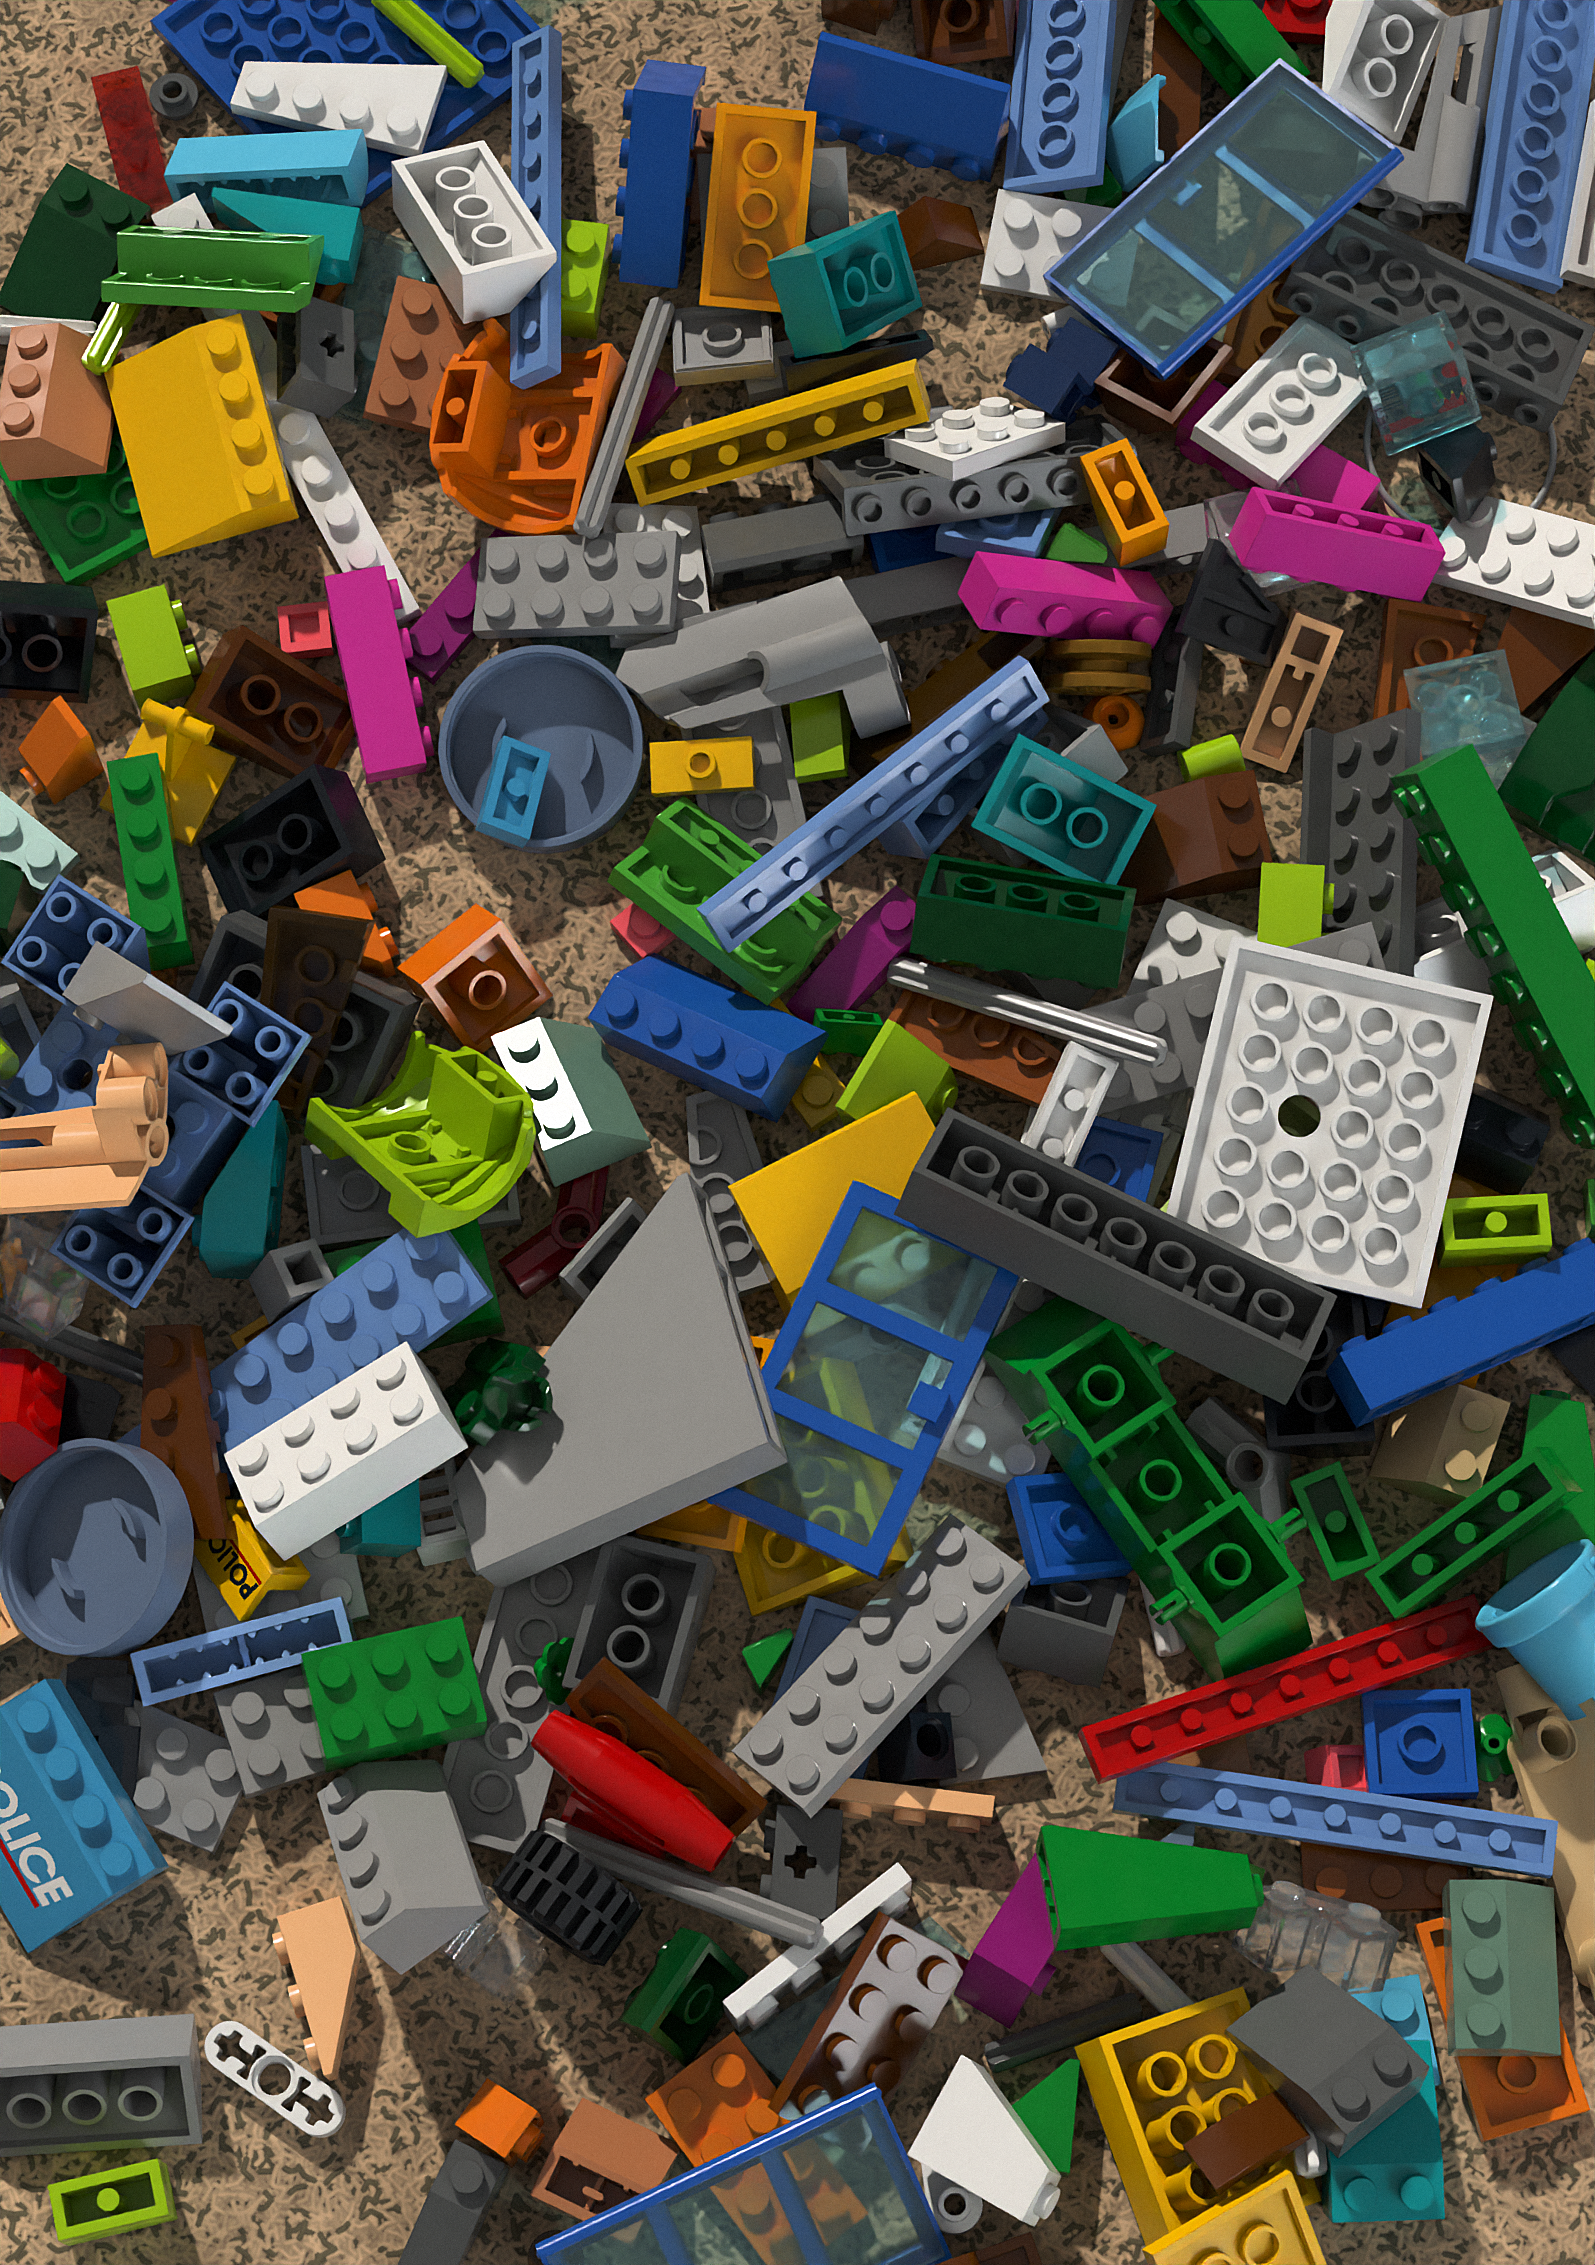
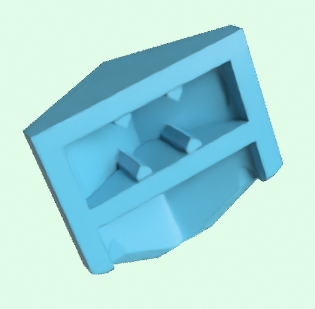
M1156 74L1122 104L1107 125L1105 158L1123 191L1130 192L1164 162V151L1158 149L1159 90L1166 85L1165 76Z

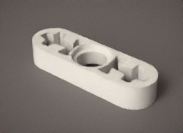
M225 2021L217 2024L210 2030L205 2040L204 2049L208 2061L217 2070L310 2136L324 2138L331 2136L340 2129L345 2120L346 2108L343 2099L334 2089L241 2023ZM237 2033L242 2035L243 2037L239 2043L240 2047L254 2058L259 2047L266 2051V2054L258 2058L252 2065L247 2080L240 2076V2073L248 2068L240 2060L233 2056L228 2057L225 2062L219 2060L223 2050L217 2043L222 2036L232 2039ZM271 2064H282L290 2071V2085L286 2091L279 2095L266 2094L260 2086L261 2073ZM303 2079L309 2081L311 2085L302 2092L312 2100L319 2103L325 2097L332 2100L328 2109L333 2114V2118L329 2123L319 2120L314 2126L308 2124L311 2113L297 2101H295L291 2112L284 2108V2105L298 2094Z

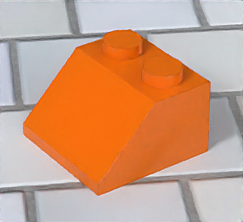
M476 903L397 967L415 995L423 999V1006L460 1047L467 1046L481 1054L493 1046L491 1036L517 1026L553 996L502 920Z

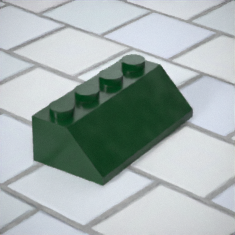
M931 853L917 895L910 953L921 954L924 958L933 962L943 963L955 960L973 963L977 968L985 971L995 972L1007 969L1024 972L1036 980L1047 981L1059 978L1076 981L1079 985L1088 989L1099 990L1106 987L1117 989L1123 967L1137 889Z

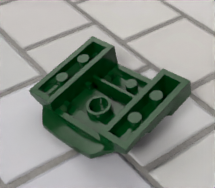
M1595 651L1582 664L1550 706L1497 791L1511 819L1595 867Z

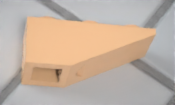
M341 1896L277 1916L281 1931L272 1934L281 1965L291 1963L297 1983L288 1986L297 2019L306 2016L312 2037L303 2039L310 2066L313 2072L322 2069L324 2076L329 2081L338 2078L361 1959V1953L346 1903Z

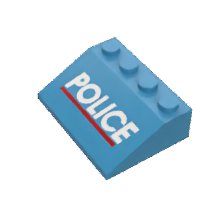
M43 1679L0 1706V1906L27 1953H31L169 1867L61 1679Z

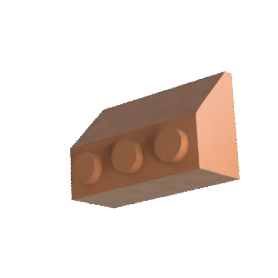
M61 323L11 327L0 389V461L10 481L101 474L107 471L115 413L105 374L101 376L94 375L82 365V357L92 338ZM118 352L112 366L125 360L122 352Z

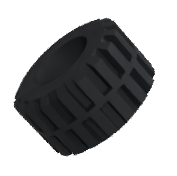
M531 1830L492 1885L498 1898L523 1920L565 1950L593 1965H606L643 1912L635 1895L623 1884L583 1854L545 1832Z

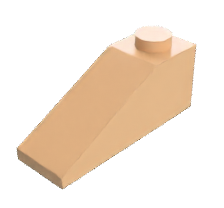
M1290 607L1287 614L1289 622L1272 668L1266 669L1240 747L1244 758L1283 773H1287L1344 631L1337 624Z

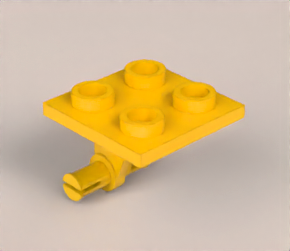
M148 698L140 712V717L144 721L124 758L158 753L166 776L176 841L192 848L232 772L237 758L208 745L214 734V725H209L190 717L189 711L185 708L177 706L175 709H172ZM109 785L99 806L101 809L114 814Z

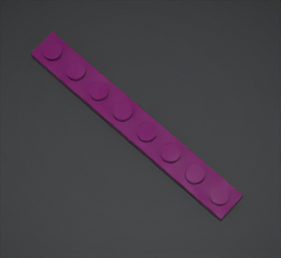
M658 367L655 368L630 444L640 442L682 393V386L676 387L675 379ZM608 407L603 435L613 407ZM496 528L488 538L518 537V535ZM480 548L408 631L413 657L405 659L406 666L432 685L437 682L476 636L473 632Z

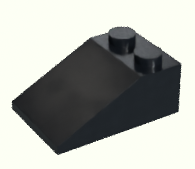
M312 764L198 842L228 913L244 910L264 921L268 920L269 907L278 905L297 908L294 893L350 869L356 880L386 860L347 772L317 764Z

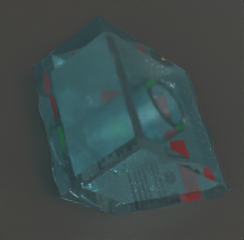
M1445 310L1349 347L1361 388L1387 456L1483 419L1463 348Z

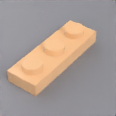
M848 1778L831 1796L829 1806L839 1807V1810H843V1817L871 1819L873 1811L893 1814V1822L898 1824L924 1826L926 1818L948 1821L947 1828L950 1830L978 1833L980 1832V1825L991 1826L995 1796Z

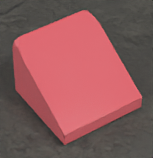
M1323 1745L1304 1753L1308 1784L1366 1792L1363 1745Z

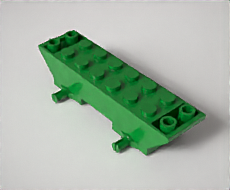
M1059 1295L992 1338L983 1355L1029 1420V1423L1022 1426L1025 1437L1036 1430L1028 1441L1035 1446L1043 1440L1156 1600L1154 1604L1149 1605L1151 1616L1163 1610V1613L1154 1620L1161 1626L1170 1620L1213 1683L1288 1658L1306 1649L1314 1642L1298 1585L1304 1579L1289 1560L1285 1544L1283 1543L1301 1529L1306 1528L1307 1523L1304 1516L1289 1527H1286L1285 1525L1301 1514L1298 1509L1292 1508L1270 1524L1269 1521L1254 1511L1241 1491L1235 1495L1232 1494L1172 1409L1177 1401L1161 1380L1157 1364L1175 1353V1351L1166 1347L1159 1349L1162 1346L1154 1341L1143 1346L1142 1343L1129 1335L1124 1326L1114 1323Z

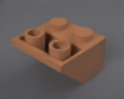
M582 2097L555 2141L530 2196L534 2201L581 2223L666 2182L681 2149L676 2142ZM644 2216L606 2236L635 2249L648 2218Z

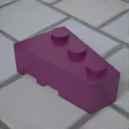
M1036 1852L974 1949L953 1994L1008 2029L1013 2025L1031 1993L1033 1992L1040 1997L1057 1969L1050 1964L1056 1951L1054 1950Z

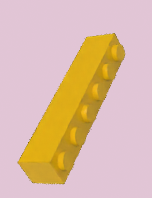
M912 359L630 444L624 462L639 506L643 507L927 422L930 419L931 403L917 359Z

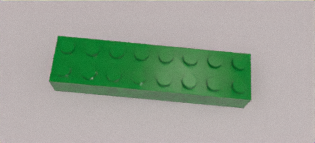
M1473 744L1443 749L1390 778L1396 789L1391 792L1393 802L1404 819L1411 818L1419 834V837L1415 839L1419 853L1429 866L1435 865L1444 882L1439 888L1445 903L1452 912L1456 913L1459 911L1468 929L1463 934L1470 951L1477 959L1483 958L1492 975L1488 978V985L1493 996L1500 1005L1504 1006L1507 1004L1516 1022L1511 1027L1518 1044L1525 1052L1531 1051L1540 1068L1535 1072L1540 1087L1550 1099L1555 1097L1564 1114L1559 1118L1565 1135L1572 1144L1576 1145L1579 1143L1582 1149L1595 1150V981Z

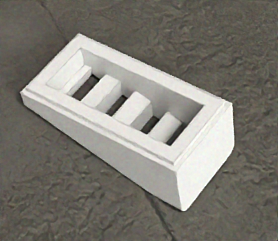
M454 1457L431 1470L444 1468L446 1475L419 1481L420 1495L449 1489V1495L420 1501L421 1546L416 1549L423 1566L466 1557L465 1547L470 1545L466 1530L458 1522L453 1509V1501L458 1499L452 1479L457 1473ZM453 1510L454 1516L426 1523L424 1521V1516Z

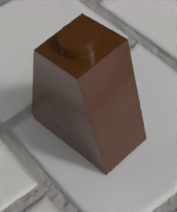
M1513 606L1480 690L1479 698L1482 699L1481 703L1486 713L1496 722L1503 723L1505 721L1512 729H1518L1570 681L1582 664L1595 651V629Z

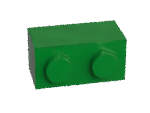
M815 1008L812 1025L827 1031L829 1035L820 1053L835 1055L837 1052L850 1053L856 1057H865L883 1027V1022L878 1012Z

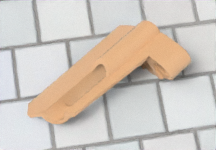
M161 1042L111 1046L105 1063L99 1064L97 1069L99 1081L96 1090L95 1106L0 1119V1141L37 1139L44 1145L0 1149V1215L129 1206L140 1188L149 1167L159 1166L164 1160L168 1149L169 1133L166 1125L168 1061L166 1051Z

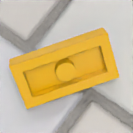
M752 736L649 743L651 794L654 797L756 791L755 747Z

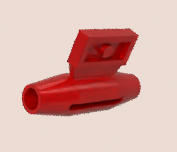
M555 1709L545 1719L531 1741V1747L574 1789L567 1801L560 1821L663 1860L668 1852L710 1873L715 1870L731 1848L736 1836L688 1788L617 1738Z

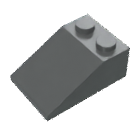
M1306 1964L1225 2030L1227 2037L1337 2158L1341 2157L1420 2092L1429 2070V2066L1389 2023L1309 1964Z

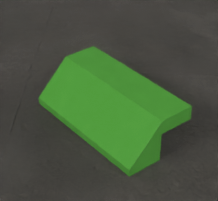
M133 225L117 233L118 273L101 281L102 302L295 313L311 302L324 249V235Z
M684 795L655 817L642 846L617 864L607 880L609 884L766 1006H769L798 980L844 919L807 891L730 953L726 952L719 946L696 908L763 856Z

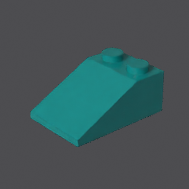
M895 210L794 247L767 261L771 285L778 298L785 322L786 335L791 342L795 358L844 350L923 306Z
M1018 734L970 827L1043 867L1055 871L1060 876L1116 885L1157 805L1039 743Z
M278 1100L270 1102L255 1127L250 1126L205 1196L203 1214L194 1216L192 1245L193 1247H199V1260L205 1261L212 1278L248 1280L266 1254L271 1250L278 1249L290 1134Z
M1405 2040L1429 2066L1420 2092L1341 2157L1337 2158L1326 2146L1328 2170L1325 2175H1321L1322 2210L1332 2223L1445 2219L1443 2157L1429 2040Z

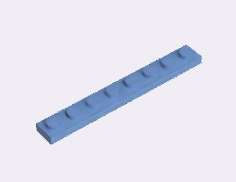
M550 25L512 43L511 183L557 252V261L510 312V383L522 390L561 373L562 33Z
M1018 655L696 908L719 946L728 953L733 951L1047 703L1050 699L1029 661Z
M1168 1762L1117 1778L1112 1813L1176 1823H1194L1196 1826L1548 1879L1553 1874L1558 1821Z

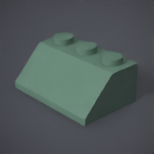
M538 1017L491 1036L500 1067L512 1075L529 1094L534 1103L533 1121L536 1129L534 1144L554 1187L652 1148L601 1036L595 1028Z
M1449 1880L1442 1888L1448 2056H1560L1554 1888L1511 1880Z

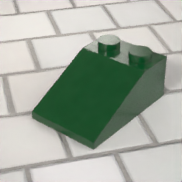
M66 163L36 209L0 290V308L15 316L84 320L98 323L111 302H102L101 281L118 273L117 233L133 225L152 226L154 221L151 217L153 215L151 207Z

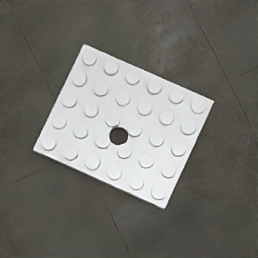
M1232 935L1166 1213L1314 1285L1420 1310L1494 996ZM1305 1096L1314 1101L1318 1107L1320 1123L1312 1134L1305 1137H1294L1287 1134L1281 1128L1278 1121V1111L1281 1104L1290 1097Z

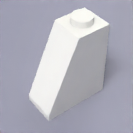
M961 2055L907 2155L1017 2219L1035 2227L1039 2218L1046 2219L1055 2208L1061 2192L1056 2186L1062 2176L986 2069Z

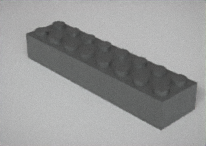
M949 1107L912 1170L894 1212V1215L921 1229L931 1232L968 1252L1005 1268L1015 1275L1044 1287L1067 1300L1081 1305L1114 1323L1120 1324L1157 1342L1163 1347L1169 1348L1284 1405L1287 1404L1311 1358L1337 1298V1295Z

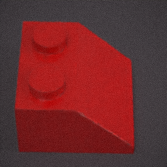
M0 1348V1474L14 1483L57 1451L67 1377L53 1364L42 1360L24 1348Z

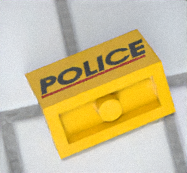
M225 1499L229 1521H235L238 1540L194 1541L193 1553L239 1621H248L268 1590L301 1591L311 1574L297 1554L286 1561L278 1555L254 1527L243 1499Z

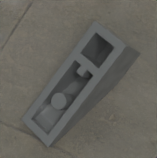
M455 2139L427 2195L398 2265H463L509 2172L506 2164Z

